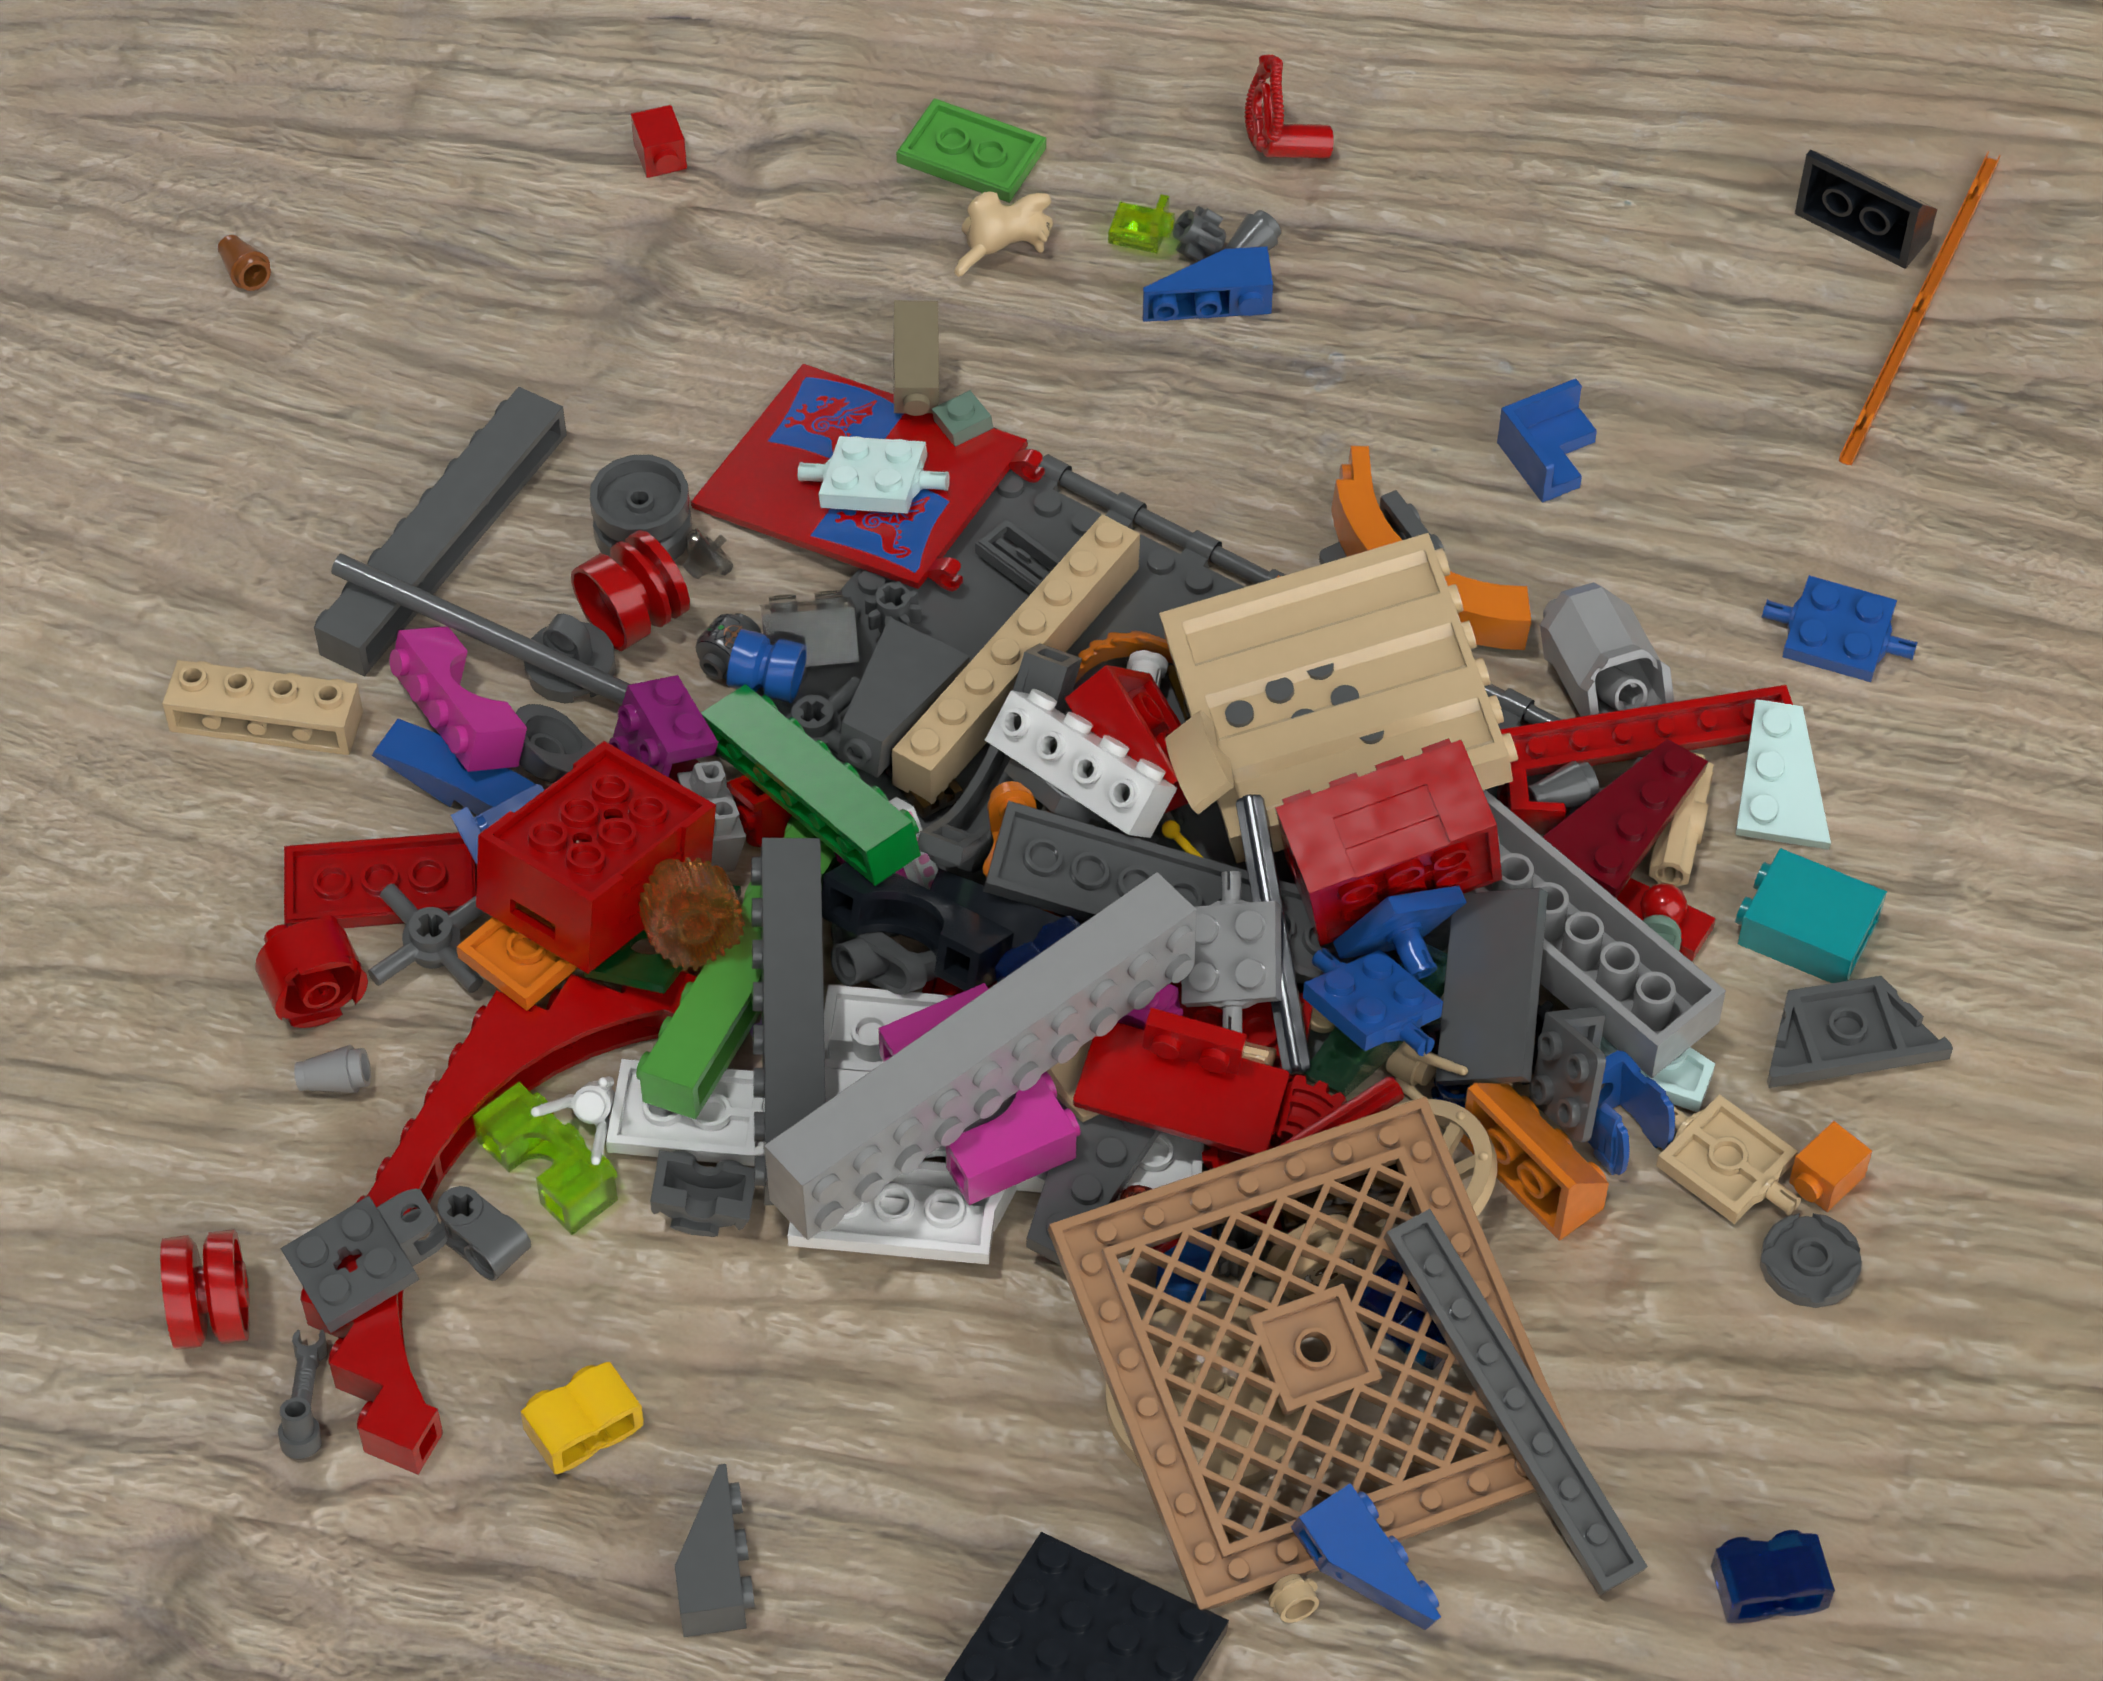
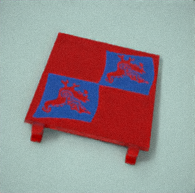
M802 364L693 498L691 506L695 510L891 580L899 581L917 589L929 577L943 589L953 592L963 583V577L957 575L961 569V564L958 560L944 557V555L1010 469L1030 483L1038 482L1045 474V469L1038 467L1043 461V455L1039 451L1033 449L1025 450L1028 446L1027 439L993 428L955 447L934 422L933 414L926 413L914 416L907 413H894V395L892 393ZM839 436L926 442L928 455L923 470L948 471L950 483L947 491L922 489L913 498L908 514L821 508L818 494L823 482L799 481L798 466L800 462L825 464L833 455Z

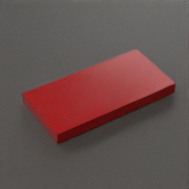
M459 832L284 846V924L292 926L303 921L315 920L324 915L334 916L343 928L405 924L380 897L381 891L389 884H395L418 910L426 907H436L449 915L476 896V863Z

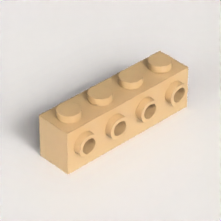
M177 660L162 703L170 732L350 755L363 714L357 683H349L341 679L326 680L304 677L295 673L281 674L258 671L250 667L235 668L213 665L205 661L190 662Z

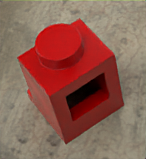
M745 775L728 781L727 788L734 796L739 818L746 834V842L751 846L761 847L762 838H784L787 823L792 815Z

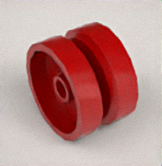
M231 1229L208 1233L203 1244V1265L201 1264L197 1245L189 1235L162 1238L160 1247L161 1282L166 1321L173 1348L181 1350L202 1347L207 1336V1314L210 1317L213 1333L222 1344L248 1341L250 1325L249 1283L236 1230Z

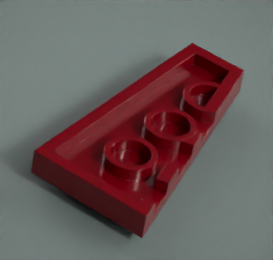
M1666 739L1546 833L1543 838L1616 898L1703 776L1708 761Z

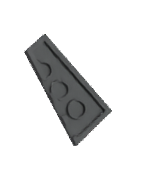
M1102 1114L1085 1122H1081L1076 1117L1081 1132L1080 1136L1076 1137V1158L1048 1171L1027 1235L1026 1247L1061 1265L1048 1232L1049 1224L1115 1202L1161 1131Z

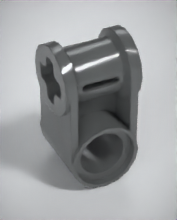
M463 1186L453 1187L445 1191L439 1198L437 1210L441 1219L440 1224L448 1236L446 1245L467 1260L486 1279L491 1281L498 1279L531 1248V1240L521 1225L510 1216L501 1213L475 1190Z

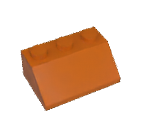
M1474 1083L1467 1089L1465 1109L1481 1122L1491 1138L1496 1151V1178L1559 1241L1604 1209L1609 1183L1603 1171L1595 1163L1587 1162L1573 1148L1570 1139L1562 1130L1554 1129L1542 1118L1536 1105L1530 1098L1524 1095L1520 1096L1509 1084ZM1464 1134L1460 1142L1474 1155L1473 1144Z

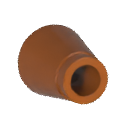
M236 235L225 236L219 242L218 253L236 287L255 291L262 288L268 282L271 269L269 259L265 254Z

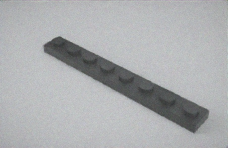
M1431 1209L1387 1231L1383 1237L1599 1596L1643 1572L1648 1567Z

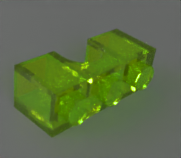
M518 1082L473 1115L478 1143L508 1172H511L517 1166L530 1159H545L552 1162L551 1167L536 1178L540 1204L573 1235L618 1201L615 1179L618 1177L617 1172L604 1155L601 1157L600 1164L593 1165L591 1163L592 1152L586 1147L585 1140L580 1132L570 1123L563 1125L554 1116V1112L538 1117L532 1116L531 1109L548 1101L538 1092L532 1094Z

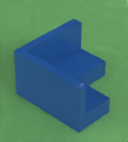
M1577 379L1570 380L1501 408L1497 444L1542 503L1580 488L1582 476L1566 454L1592 444L1596 440L1597 430L1579 408L1582 385Z

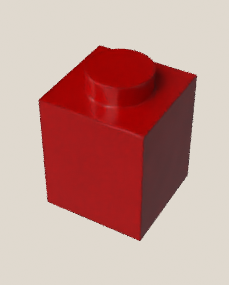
M672 105L631 113L633 142L646 178L687 169L685 139Z

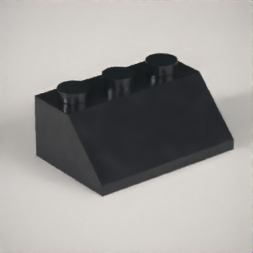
M1810 149L1805 158L1795 215L1906 269L1931 239L1937 209L1826 154Z

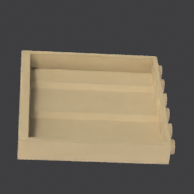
M1429 533L1159 613L1190 717L1201 710L1213 720L1217 748L1231 762L1234 787L1217 799V803L1236 863L1246 861L1236 809V801L1245 795H1261L1264 798L1273 852L1284 850L1275 807L1283 805L1282 799L1309 789L1312 794L1329 788L1328 782L1355 772L1360 777L1376 771L1375 765L1403 755L1405 760L1422 754L1421 748L1448 738L1451 743L1462 739L1482 790L1513 781L1510 762L1517 761L1518 756L1510 733L1501 734L1498 724L1503 723L1504 718L1499 700L1496 695L1490 697L1487 695L1484 686L1490 685V678L1484 659H1474L1471 649L1477 648L1472 626L1470 621L1462 623L1460 621L1458 612H1462L1464 609L1457 585H1447L1444 576L1450 575V569L1443 548L1434 549ZM1334 663V671L1326 679L1315 680L1307 673V670ZM1284 677L1291 680L1294 686V695L1289 701L1276 704L1267 698L1265 688L1268 682ZM1341 685L1353 686L1359 693L1358 699L1335 706L1332 705L1330 697L1332 691ZM1243 700L1252 705L1254 718L1247 726L1233 727L1227 722L1225 710L1234 701ZM1300 709H1311L1314 711L1291 718ZM1384 730L1382 740L1375 744H1366L1360 739V737Z

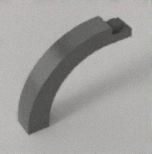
M1039 643L1024 652L1013 691L1030 694L1032 689H1037L1057 701L1055 709L1064 714L1068 705L1064 698L1073 691L1082 658ZM990 745L975 776L955 805L938 821L920 831L918 838L920 851L927 853L930 860L939 865L956 866L972 872L983 863L992 849L994 841L990 831L987 809L990 794L999 784L1014 781L1004 772L1011 757L993 745Z

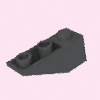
M726 1464L718 1465L675 1564L683 1637L747 1629L745 1609L755 1608L751 1576L740 1577L739 1561L749 1560L745 1528L735 1530L733 1514L743 1513L739 1482L729 1483Z

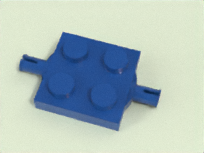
M1810 575L1808 576L1802 596L1793 607L1767 599L1762 613V618L1788 624V637L1784 646L1783 658L1867 682L1872 681L1876 666L1886 653L1913 660L1918 644L1916 641L1891 635V620L1897 600Z
M1322 948V952L1318 950L1314 954L1312 964L1324 974L1304 982L1303 998L1360 1048L1367 1051L1382 1043L1399 1040L1408 1044L1419 1056H1424V1052L1427 1055L1433 1049L1435 1044L1433 1038L1425 1034L1420 1027L1441 1017L1443 1001L1381 949L1347 964L1340 962L1326 948Z

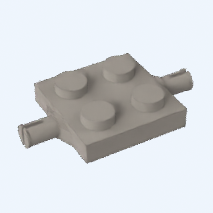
M1225 871L1221 873L1222 901H1217L1209 906L1195 907L1197 909L1195 964L1188 976L1182 980V1004L1186 1007L1213 1006L1222 1009L1223 1028L1242 1033V1009L1260 1002L1281 1001V905L1276 901L1247 902L1241 900L1242 872L1230 871L1229 873Z

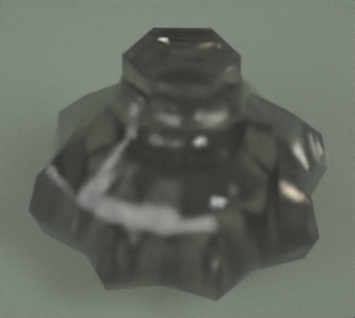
M698 529L689 531L686 537L688 557L683 567L696 579L707 574L725 576L730 573L733 563L731 558L721 548L727 541L726 538L720 534L713 541L707 534L702 533Z

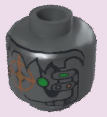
M741 613L721 614L700 635L695 648L700 660L699 665L706 675L715 680H720L721 678L727 680L731 652L740 630L746 629L762 633L759 626L751 618Z

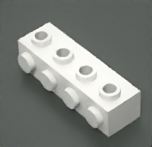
M1032 689L1030 694L1011 690L985 741L1126 834L1151 838L1177 790V787L1163 779L1166 772L1145 759H1140L1137 762L1126 755L1129 748L1122 742L1107 735H1104L1103 738L1098 737L1090 731L1093 724L1085 718L1072 712H1068L1066 715L1055 709L1057 701L1044 692Z

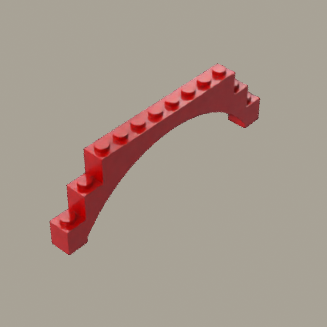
M681 971L663 994L622 985L620 993L571 974L562 989L557 988L552 993L546 1009L533 1005L527 1011L506 994L496 990L487 1006L482 1005L477 1010L473 1018L472 1030L465 1041L457 1043L449 1057L448 1068L439 1081L434 1080L429 1086L425 1095L424 1106L415 1119L410 1118L405 1124L400 1136V1144L392 1157L387 1156L381 1162L376 1173V1182L367 1196H370L375 1206L378 1207L404 1191L420 1189L430 1204L445 1175L466 1147L493 1119L523 1095L556 1074L606 1052L626 1045L658 1038L665 1018L668 1016L673 1017L678 1009L686 984L690 981L694 982L697 976ZM362 1195V1196L357 1200V1202L361 1201L362 1199L366 1198L367 1196ZM409 1208L403 1215L417 1208ZM349 1255L345 1257L338 1266V1270L346 1268L349 1273L355 1271L358 1268L356 1260L361 1256ZM303 1288L300 1300L307 1324L339 1338L334 1343L328 1359L335 1388L368 1401L362 1408L357 1420V1429L364 1452L419 1475L443 1435V1429L438 1408L425 1403L408 1363L403 1333L404 1289L330 1333Z

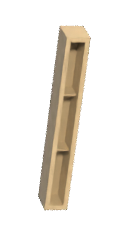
M1103 514L1096 520L892 749V785L907 793L910 790L931 804L936 801V797L946 790L948 784L960 774L987 743L985 738L1010 691H1013L1024 652L1039 643L1066 652L1139 569L1140 533Z

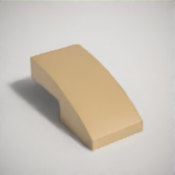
M1201 710L1165 738L1169 758L1179 785L1191 808L1197 814H1200L1234 787L1230 759L1217 748L1213 720Z

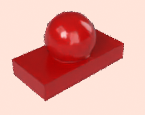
M1630 877L1617 897L1620 903L1642 921L1652 915H1665L1673 919L1681 929L1682 942L1679 952L1691 961L1694 960L1715 925V917L1688 905L1683 891L1673 884L1660 883L1650 887Z

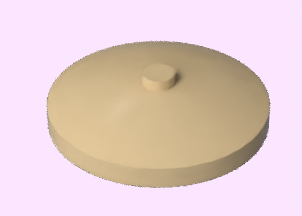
M1199 1301L1197 1308L1223 1320L1230 1303ZM1237 1306L1230 1323L1250 1332L1246 1321L1249 1316L1257 1314V1312ZM1165 1308L1153 1314L1149 1325L1176 1336L1184 1316ZM1191 1320L1182 1340L1209 1352L1217 1331ZM1224 1335L1216 1356L1242 1367L1251 1347ZM1149 1339L1161 1368L1170 1348ZM1257 1351L1249 1371L1269 1380ZM1176 1352L1168 1372L1194 1384L1203 1363ZM1210 1367L1201 1388L1228 1399L1236 1379ZM1106 1382L1105 1403L1110 1428L1119 1446L1139 1467ZM1243 1383L1235 1403L1261 1415L1270 1394ZM1168 1387L1180 1416L1188 1395ZM1195 1399L1186 1420L1213 1432L1222 1411ZM1276 1399L1268 1419L1295 1430L1303 1410L1284 1417ZM1229 1415L1220 1436L1247 1447L1255 1426ZM1306 1423L1305 1428H1304V1430H1303V1432H1302L1303 1435H1304V1432H1305L1307 1423ZM1262 1431L1254 1452L1280 1463L1289 1442ZM1187 1435L1199 1464L1207 1443ZM1214 1448L1206 1469L1232 1480L1241 1459ZM1248 1463L1239 1484L1242 1486L1253 1484L1271 1473ZM1206 1483L1209 1492L1223 1491Z

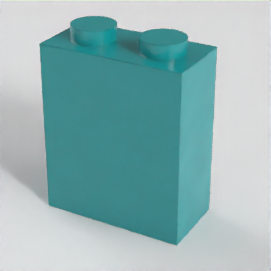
M1780 848L1772 864L1766 862L1762 864L1753 886L1754 889H1757L1754 898L1751 899L1746 896L1738 910L1735 923L1742 925L1738 945L1830 983L1848 981L1880 919L1887 891Z

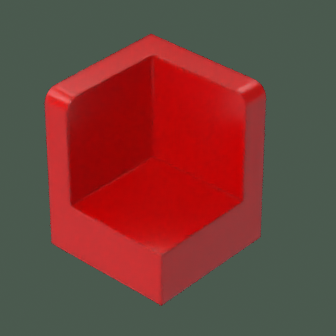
M1511 768L1513 781L1499 785L1497 800L1538 834L1545 835L1563 821L1566 815L1565 804L1529 801L1526 769Z

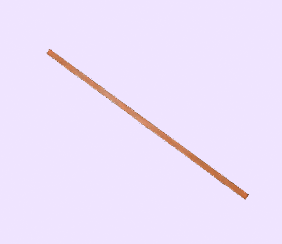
M1989 151L1987 152L1839 457L1841 463L1852 466L1990 182L2001 155L1995 160L1988 158Z

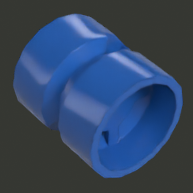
M741 629L734 642L728 664L727 686L738 689L746 684L755 692L760 687H763L765 695L769 698L792 703L797 696L802 682L807 659V645L782 638L771 645L766 635Z

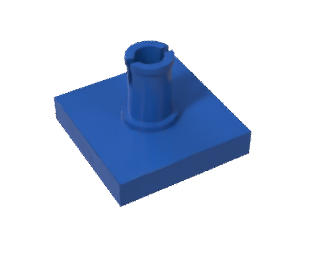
M1460 886L1389 896L1334 940L1333 943L1340 959L1367 955L1380 949L1383 952L1396 950L1404 969L1415 979L1420 980L1437 970V965L1433 962L1423 937L1467 902Z

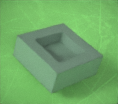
M971 390L932 408L934 422L955 447L993 429L992 416Z

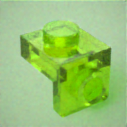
M1161 194L1155 209L1119 202L1108 231V243L1158 254L1163 238H1170L1174 228L1175 213L1169 212L1170 196Z

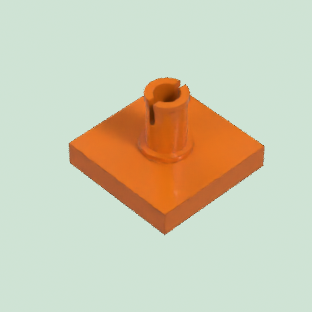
M516 902V908L555 931V924ZM491 917L457 946L458 958L526 1011L577 969L576 966L494 917Z

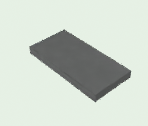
M1539 887L1464 893L1463 895L1467 903L1451 916L1438 1056L1467 1067L1468 1074L1461 1076L1437 1068L1435 1081L1443 1086L1473 1085L1474 1083L1531 1082L1548 892Z

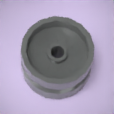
M629 455L613 460L597 473L590 487V507L593 516L594 538L600 552L610 556V548L619 541L625 542L628 536L638 530H642L656 538L670 554L673 561L681 556L692 538L689 487L683 472L669 460L654 455Z

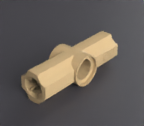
M1694 753V754H1696V755H1698V756H1700V757H1702V758L1705 759L1704 755L1698 754V753ZM1708 762L1703 776L1653 846L1648 876L1654 878L1658 884L1668 883L1677 887L1689 883L1696 846L1701 844L1709 806L1706 803L1707 795H1709L1714 766L1710 762Z

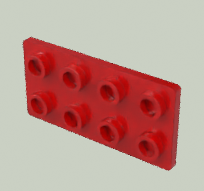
M1151 1007L1145 1024V1030L1116 1023L1110 1032L1104 1036H1095L1092 1039L1073 1097V1105L1094 1113L1242 1155L1252 1156L1268 1150L1288 1083L1289 1072L1243 1058L1247 1034Z

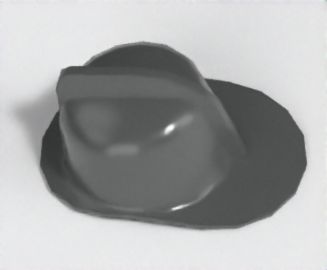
M527 704L516 711L518 717L527 727L519 764L527 772L541 778L543 781L555 783L573 769V763L596 747L566 715L554 708L541 704Z

